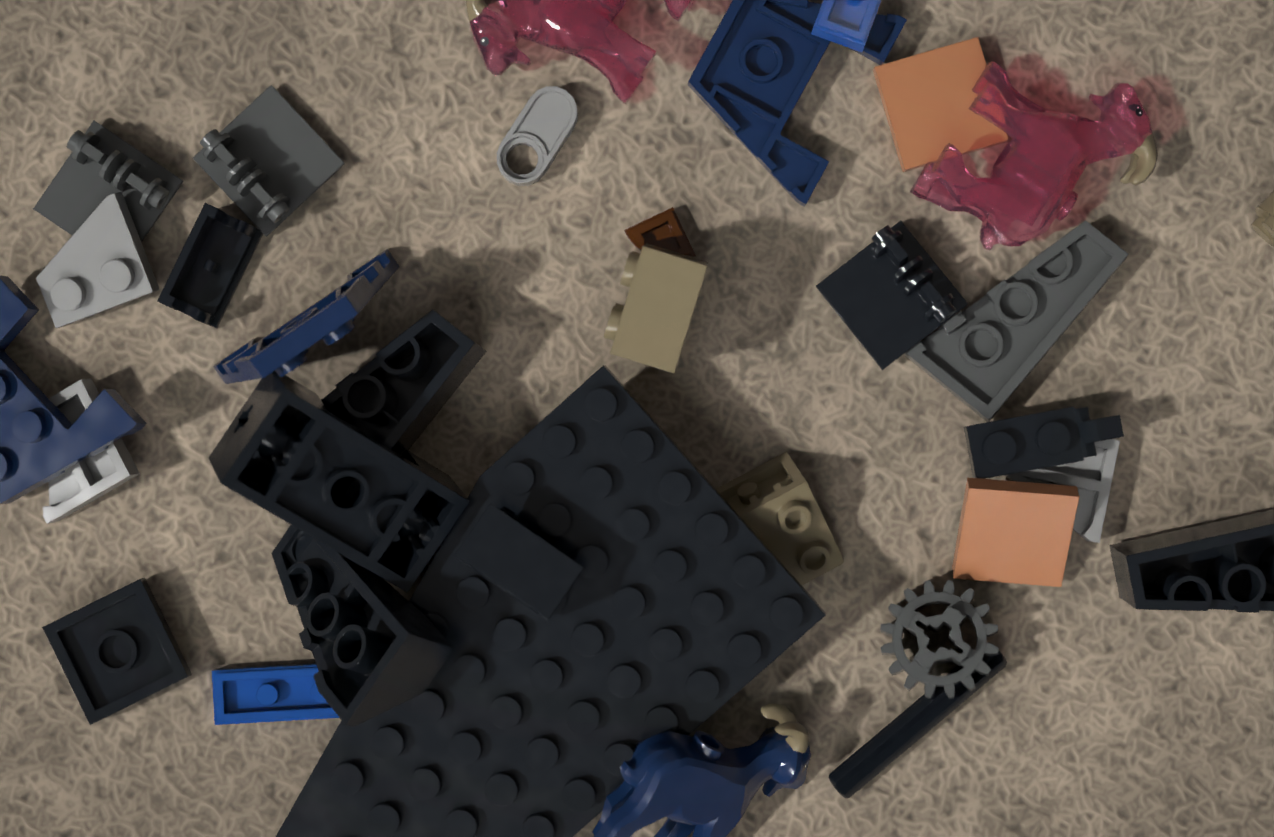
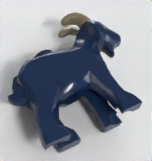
M768 703L762 706L761 713L768 719L778 721V725L765 729L759 740L749 746L729 749L724 747L715 737L702 731H697L693 737L672 731L654 735L638 743L631 759L621 764L620 773L624 780L620 786L607 795L601 818L592 831L593 837H631L637 830L664 817L668 818L654 837H688L692 832V837H727L741 820L752 798L762 785V791L768 797L779 789H797L803 785L811 758L808 730L796 721L794 713L788 707L781 704Z

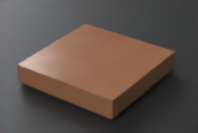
M978 37L874 67L873 73L903 172L1006 143L1009 140Z
M967 478L952 564L953 579L1061 587L1079 501L1077 486Z

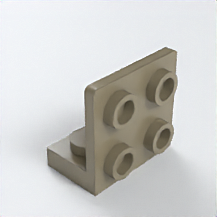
M787 452L716 488L801 585L843 564L844 558L813 493Z

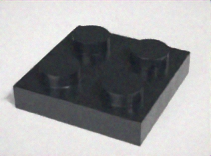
M145 578L139 579L42 627L90 725L192 675Z

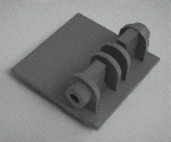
M272 85L220 133L216 129L207 133L200 141L203 149L193 157L198 165L266 237L345 164Z
M94 120L85 134L77 130L70 137L66 147L72 153L33 209L70 235H73L106 196L122 192L142 243L184 181Z

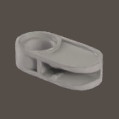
M546 86L537 90L524 106L500 143L497 151V165L502 176L509 183L517 186L532 185L538 182L549 169L574 130L578 120L577 105L569 92L557 86ZM527 145L536 151L538 163L532 172L517 174L509 169L507 157L514 147Z

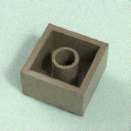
M649 243L643 245L641 253L634 251L629 253L620 285L630 287L625 305L616 303L613 306L604 334V338L613 340L610 354L675 373L708 262Z

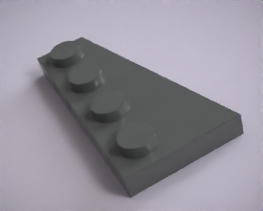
M1084 221L1030 260L1021 270L989 290L985 296L942 324L941 328L908 350L905 356L986 422H990L1126 260L1128 253L1090 223Z

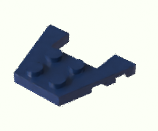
M733 0L688 81V86L798 204L805 207L829 161L785 138L780 133L831 42L811 34L822 4L808 2V0ZM888 13L887 15L876 14L863 52L853 51L882 65L907 19Z
M384 250L347 275L346 283L260 341L256 342L255 339H252L213 367L225 384L262 379L273 371H276L279 377L287 375L308 359L306 353L309 351L308 348L321 339L328 346L354 329V317L361 312L400 266L389 250Z
M1 275L0 504H10L65 473V469L106 450L111 443L126 435L138 432L147 423L115 389H103L73 424L5 353L8 345L39 309L8 276Z

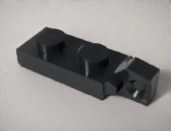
M1068 407L964 427L973 478L979 479L1084 461L1085 457L1097 455L1094 442L1124 437L1120 415L1090 420L1088 407L1078 409Z

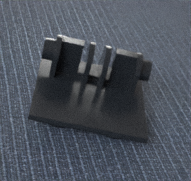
M901 220L891 228L889 225L882 228L872 237L873 242L816 285L819 292L881 370H884L968 305L966 300Z

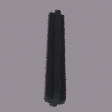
M998 650V655L983 657L982 661L990 667L991 672L988 676L981 675L976 671L971 675L975 683L973 691L970 692L962 683L955 685L954 699H948L944 687H936L932 699H927L925 694L922 695L833 770L828 777L830 783L842 797L850 798L1005 668L1007 661L1003 654ZM957 666L947 675L958 672L962 667Z

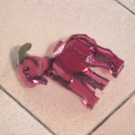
M466 0L472 38L487 70L493 75H503L513 64L518 63L528 66L531 64L528 56L517 47L520 38L585 61L608 79L614 95L626 105L643 81L642 73L656 56L655 50L631 37L613 23V20L622 10L627 0H502L490 4L485 3L484 0ZM664 0L668 13L677 21L682 18L686 10L690 12L697 1Z
M993 61L987 64L974 85L972 92L978 96L969 107V110L985 118L1012 138L993 164L990 177H976L968 172L960 151L954 145L948 143L935 164L928 162L925 165L910 193L948 211L967 212L977 217L982 222L980 242L986 250H991L995 244L1007 247L1021 246L1028 240L1047 232L1054 219L1061 221L1069 214L1078 196L1073 191V188L1088 164L1131 154L1130 165L1122 175L1120 182L1123 184L1132 183L1136 186L1145 182L1154 172L1158 156L1150 120L1134 88L1128 83H1116L1103 96L1090 94L1088 98L1101 110L1098 121L1073 113L1046 109L1035 104L1011 86L1007 72Z

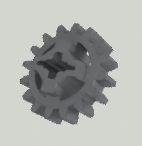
M947 580L943 592H935L931 581H924V595L919 597L907 588L904 590V595L908 604L902 608L891 603L888 607L890 613L896 618L895 624H881L880 628L882 633L892 637V642L880 647L882 655H896L897 658L889 667V672L891 675H896L905 671L908 676L904 688L908 691L912 690L918 682L924 684L925 697L927 699H932L936 687H944L948 699H954L955 685L962 683L970 692L973 691L975 683L971 675L976 671L981 675L988 676L991 669L982 661L983 657L996 656L999 647L986 642V637L993 636L999 631L997 624H984L982 621L990 611L989 605L983 604L974 608L971 605L974 590L969 588L961 597L954 595V584L950 580ZM929 605H949L945 612L940 615L925 617L921 613H917L918 610ZM967 617L973 624L976 632V650H973L971 646L962 640L960 628ZM918 626L936 633L940 632L943 627L950 630L949 641L954 645V649L961 654L953 649L948 650L944 647H940L936 653L930 651V639L925 635L924 630ZM904 629L917 638L919 651L914 656L912 663L908 660L903 649L902 637ZM953 662L962 667L961 670L950 675L934 676L929 674L939 664Z

